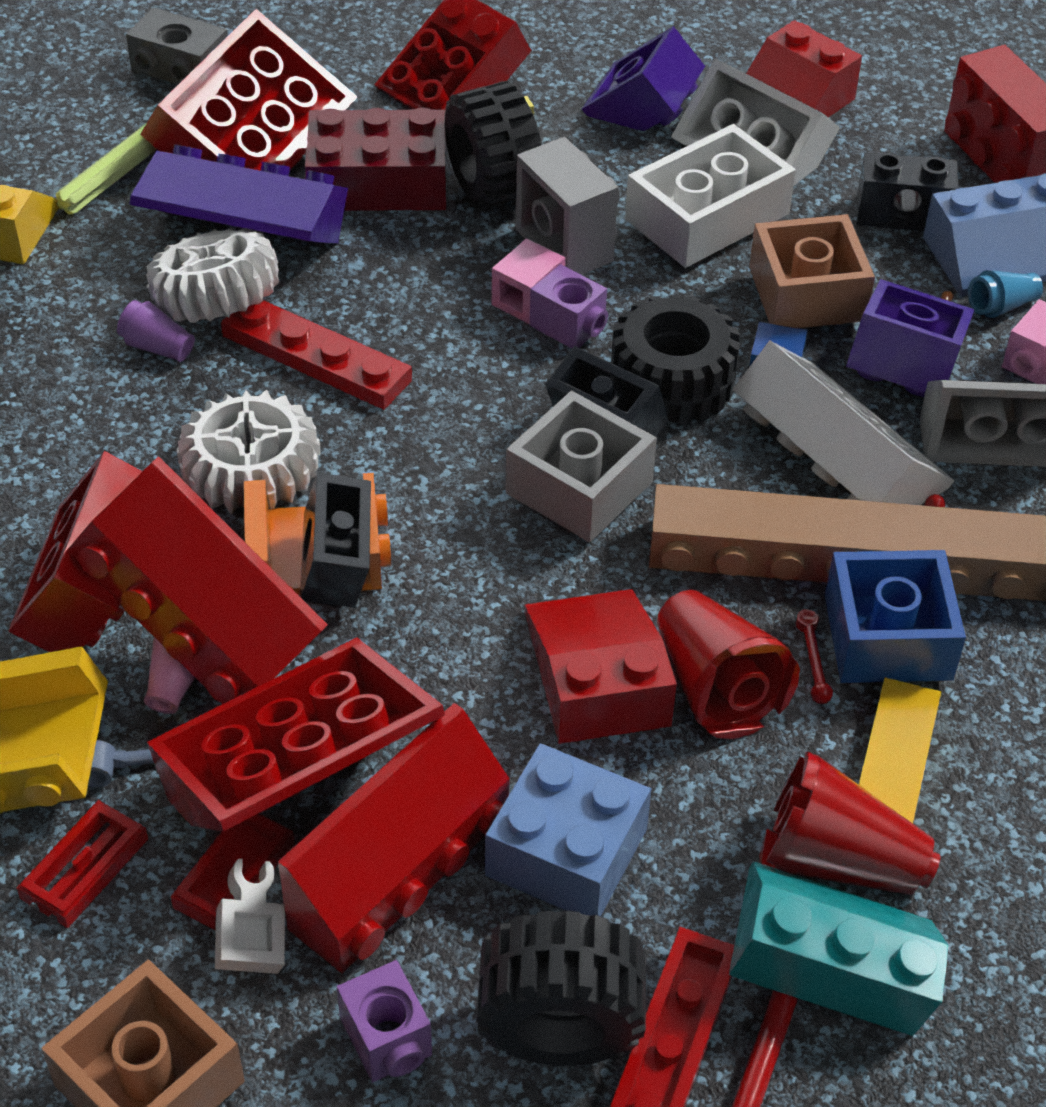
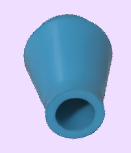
M985 270L971 280L968 287V300L971 308L975 309V313L985 315L988 318H995L1023 304L1039 300L1043 293V283L1039 275L1034 272L1024 274Z

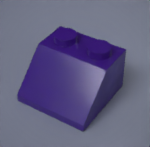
M673 26L615 61L581 110L586 116L640 131H646L658 123L666 126L682 113L683 108L680 105L697 89L696 80L705 68V65Z
M880 279L863 312L846 367L857 370L860 376L868 380H887L904 386L911 394L924 397L928 382L950 379L975 309Z

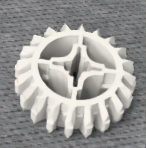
M232 227L225 231L214 229L205 234L197 233L196 236L188 239L181 238L180 242L176 245H167L164 248V252L157 253L153 257V261L146 266L148 272L146 276L149 283L147 288L151 300L155 302V306L170 318L172 317L174 321L181 322L188 319L189 322L195 323L200 319H208L211 322L214 318L221 316L229 318L230 314L237 311L245 312L248 306L260 304L263 301V297L273 293V288L279 283L278 261L275 250L272 249L269 239L264 238L263 233L252 232L251 229L246 228L239 231Z
M245 390L242 397L232 398L225 393L223 401L220 403L206 400L204 412H191L189 423L181 426V435L178 441L179 447L177 448L181 476L185 483L201 499L205 498L211 509L225 504L230 514L234 513L239 507H244V481H266L269 509H275L278 500L293 503L296 491H307L310 478L316 476L319 461L318 455L321 454L320 440L317 438L316 427L313 424L312 417H307L304 413L302 405H291L286 395L273 400L267 390L260 396H251Z

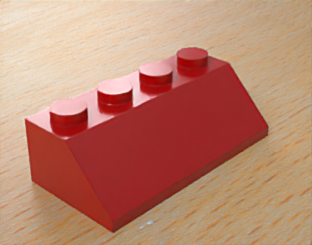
M159 456L89 523L66 550L88 575L94 577L123 606L124 610L131 617L136 619L165 647L172 658L179 661L207 689L209 694L222 704L274 679L328 625Z
M453 703L445 710L444 716L433 721L278 861L288 930L340 973L348 969L358 958L364 960L372 955L381 944L385 932L401 916L407 918L413 915L425 901L430 888L444 875L450 877L464 865L470 850L486 835L509 796L510 778L464 709L456 703Z

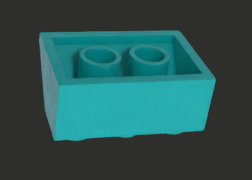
M753 861L749 867L729 975L914 1036L942 1003L949 945L930 919Z

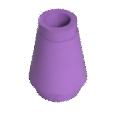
M134 300L130 302L123 310L117 324V334L124 338L126 345L175 359L179 362L184 361L188 357L195 342V337L192 334L188 333L150 301L141 303Z

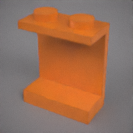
M363 473V480L371 481L370 566L361 591L382 589L381 567L391 566L389 534H378L379 526H388L386 494H375L374 473ZM244 481L245 543L300 595L303 521L306 506L269 509L266 481Z

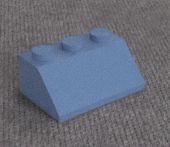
M1046 174L932 194L923 238L960 297L968 296V287L971 280L985 270L1024 274L1034 272L1039 275L1042 282H1046Z

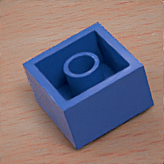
M946 551L833 552L825 591V601L840 683L884 682V678L902 682L953 681L966 635Z

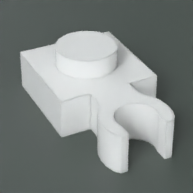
M238 859L228 875V888L235 900L222 899L216 908L215 969L278 974L284 966L285 907L284 904L266 902V893L274 880L273 865L271 862L265 861L259 871L260 883L254 884L248 882L243 877V859Z

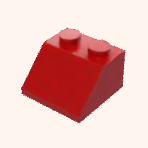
M793 20L767 37L746 74L822 112L829 118L855 100L862 55L845 47L841 42L834 41L818 33L808 25Z

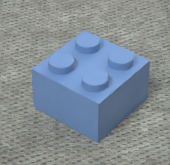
M540 743L485 835V876L566 911L581 912V914L601 917L647 830L652 788Z

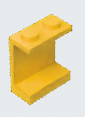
M82 646L0 662V814L4 811L34 806H53L58 802L86 798L108 680Z

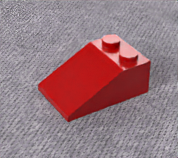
M633 589L525 604L524 612L559 744L672 727L677 683L663 639Z

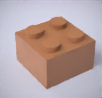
M848 214L755 223L749 269L770 324L806 328L861 321L863 312L871 299L875 275Z
M149 959L41 1047L54 1086L74 1107H217L245 1082L238 1044Z

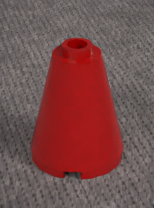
M685 590L679 592L664 603L657 618L659 631L696 721L716 738L736 739L754 734L764 727L759 721L773 709L780 714L789 705L798 687L800 667L786 644L698 591Z
M808 751L805 752V758L800 756L784 784L773 810L778 812L774 823V831L766 829L759 854V863L794 875L912 895L919 886L928 888L936 875L940 863V854L933 851V837L820 756Z

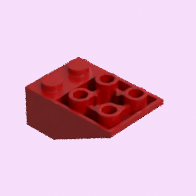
M443 0L374 85L412 110L428 108L431 110H445L446 112V104L450 96L507 81L532 50L516 21L479 0Z

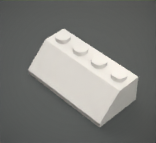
M770 340L732 389L747 402L743 407L745 413L765 427L769 423L773 424L781 431L776 439L797 456L801 457L805 452L815 461L811 470L833 487L841 483L851 492L847 498L849 500L922 505L930 495H939L947 490L955 481L819 367Z

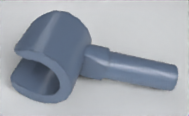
M97 740L88 786L104 787L110 784L114 768L154 764L150 750L116 751L111 744Z

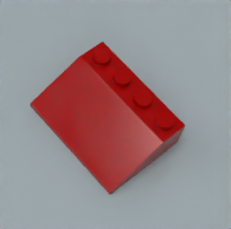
M255 9L157 105L140 135L162 152L173 153L175 144L201 149V159L217 162L218 153L246 158L245 168L261 171L262 162L288 166L291 170L306 154L309 110H323L327 108L347 110L357 97L260 11Z
M356 637L148 741L147 744L168 801L191 826L224 832L445 715V712L440 702Z

